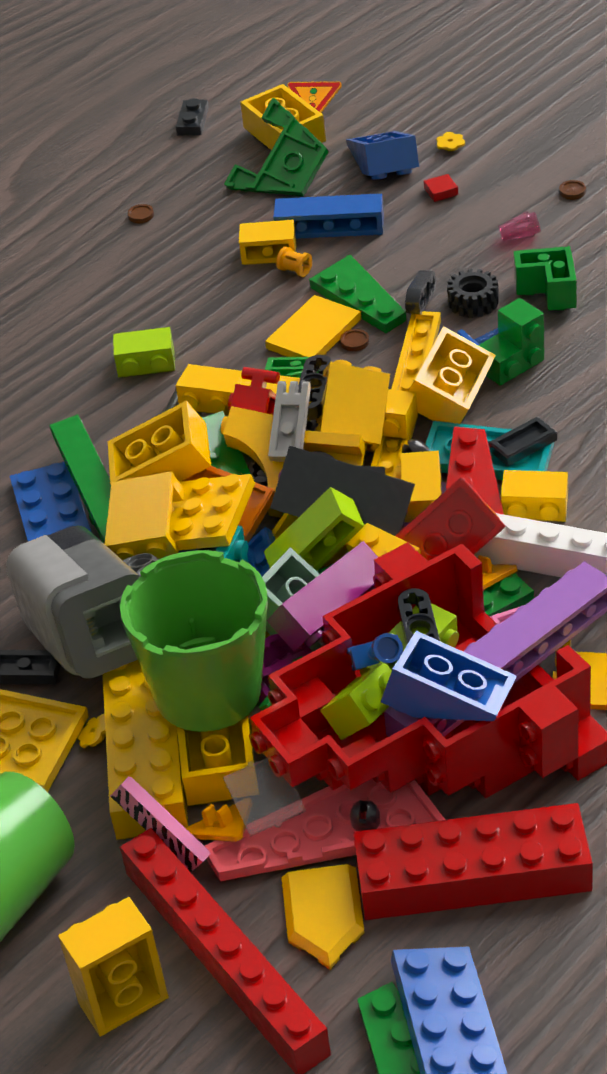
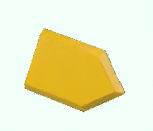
M349 864L290 871L282 876L288 943L299 950L303 949L313 955L320 964L329 970L340 960V955L351 943H356L365 933L356 867Z

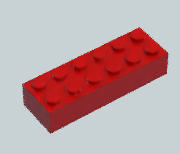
M578 803L353 832L365 920L575 894L593 890V862Z

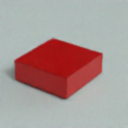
M449 174L424 180V189L434 202L458 195V186Z

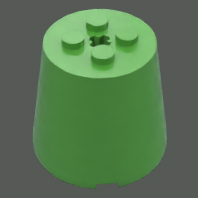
M209 550L176 553L146 566L140 571L141 577L132 586H126L121 597L120 613L123 626L160 714L168 722L179 728L198 732L220 730L238 723L254 709L261 693L268 607L267 589L262 576L252 565L243 559L240 562L224 558L223 552Z
M3 772L0 774V942L71 860L75 848L70 824L56 801L38 783L16 772Z

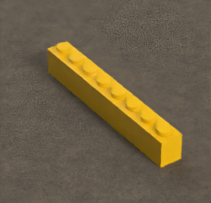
M188 364L175 385L178 403L181 404L187 401L198 412L215 414L223 411L225 415H229L228 399L230 394L234 392L235 384L250 386L251 380L242 379V371ZM280 376L279 381H286V392L289 393L290 382L298 381L299 385L300 378ZM267 383L266 388L271 389L276 394L278 384ZM312 386L311 389L318 388L320 386ZM388 389L382 436L408 439L418 417L416 392ZM322 415L319 418L315 419L318 425L321 422Z

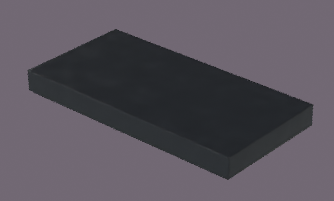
M289 446L270 508L300 517L324 492L332 487L354 500L364 525L369 523L396 536L402 529L415 484Z

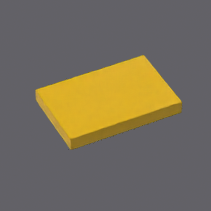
M314 295L265 341L266 349L286 357L325 355L340 340L344 332L351 330L361 320V311Z

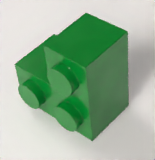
M571 246L514 251V281L517 295L545 293L548 310L577 308V279Z
M521 298L498 310V334L478 345L496 355L486 374L489 379L501 386L544 361V313Z

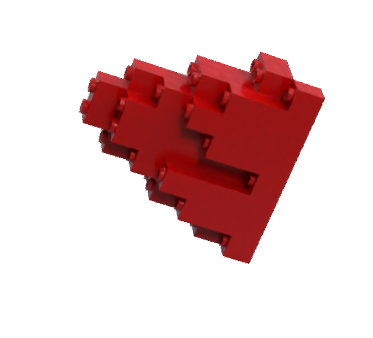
M407 542L374 559L375 575L373 576V582L376 588L322 616L324 626L322 639L325 646L268 675L271 690L268 692V698L272 706L250 717L252 733L249 734V739L254 750L258 754L264 753L274 774L278 778L283 776L292 788L315 776L320 781L324 779L332 790L345 784L351 791L373 779L376 783L381 782L392 793L415 780L428 796L440 789L449 796L468 785L472 789L476 788L486 799L533 771H536L544 778L561 768L564 771L568 770L579 781L607 764V731L590 715L591 666L569 645L556 651L557 679L554 680L538 664L513 684L495 721L465 720L446 736H443L426 717H423L388 737L386 735L383 712L369 726L341 740L320 711L355 678L360 676V669L353 671L351 668L353 663L350 654H347V648L372 642L376 637L389 633L400 622L398 597L407 589L416 588L425 591L429 595L432 604L457 616L459 638L454 648L460 651H464L469 644L481 639L497 625L484 612L482 562L463 544L427 561Z

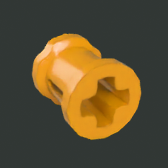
M285 246L278 253L276 266L279 270L294 271L298 276L305 277L309 274L312 267V255L306 252L300 254L294 252L292 248Z

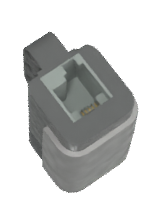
M79 525L70 526L52 534L41 536L13 549L8 556L6 568L22 620L65 670L73 675L90 679L137 660L122 623L120 602L126 586H132L141 577L140 571L158 560L154 555L143 553L122 560L92 532Z

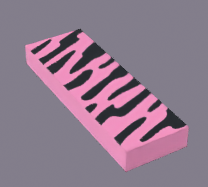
M128 776L110 795L145 830L152 828L190 872L203 863L211 854L199 840L132 777Z

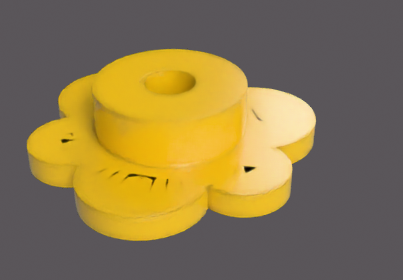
M446 132L443 136L436 138L437 148L446 151H454L458 147L465 145L463 135H455L453 132Z
M101 714L97 718H91L87 726L82 728L77 737L82 748L94 747L106 737L105 714Z

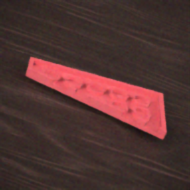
M373 779L351 791L345 784L335 790L328 786L246 825L243 838L239 841L215 840L205 845L211 853L206 860L218 879L226 881L356 855L353 834L356 830L351 825L350 811L353 804L359 800H370L377 805L380 812V824L377 829L445 820V818L415 780L392 793L381 782L376 783ZM367 812L361 813L360 819H366Z

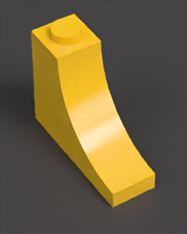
M231 406L229 416H224L221 424V434L224 436L227 447L237 449L255 460L267 477L268 487L276 490L278 475L283 468L284 462L270 461L268 457L273 415ZM271 508L268 510L270 516L282 517L283 512Z

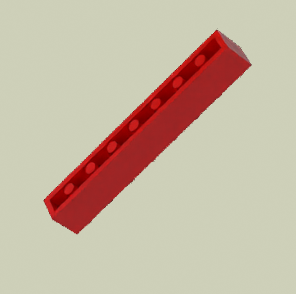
M152 828L120 846L126 874L295 1074H305L331 1056L327 1027Z

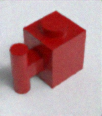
M243 367L241 377L242 379L251 380V385L235 384L234 392L230 394L228 399V409L230 410L231 406L274 415L276 394L271 389H267L266 386L267 383L278 384L280 373Z

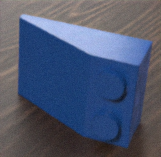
M391 131L346 139L347 146L361 172L364 175L371 176L372 180L386 178L387 173L395 171L397 175L412 173L411 168L419 167L415 135Z
M415 631L392 669L381 703L414 718L495 721L517 676Z

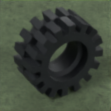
M468 269V273H465L462 270L459 271V276L454 274L451 276L452 279L448 280L449 309L452 308L453 313L459 312V316L462 317L468 314V318H473V314L482 317L483 312L488 315L491 313V309L495 310L497 308V304H499L498 280H496L495 275L491 276V272L486 271L483 274L482 269H477V272H473V269Z

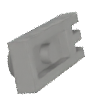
M278 381L268 452L270 461L284 462L289 446L303 450L311 391L310 382L303 381L301 393H298V381H291L289 393H287L286 381Z

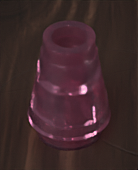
M525 211L498 226L503 241L531 238L541 232L535 211L530 213Z

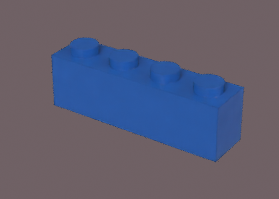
M382 193L275 199L273 218L274 221L294 220L296 239L382 235L384 225Z

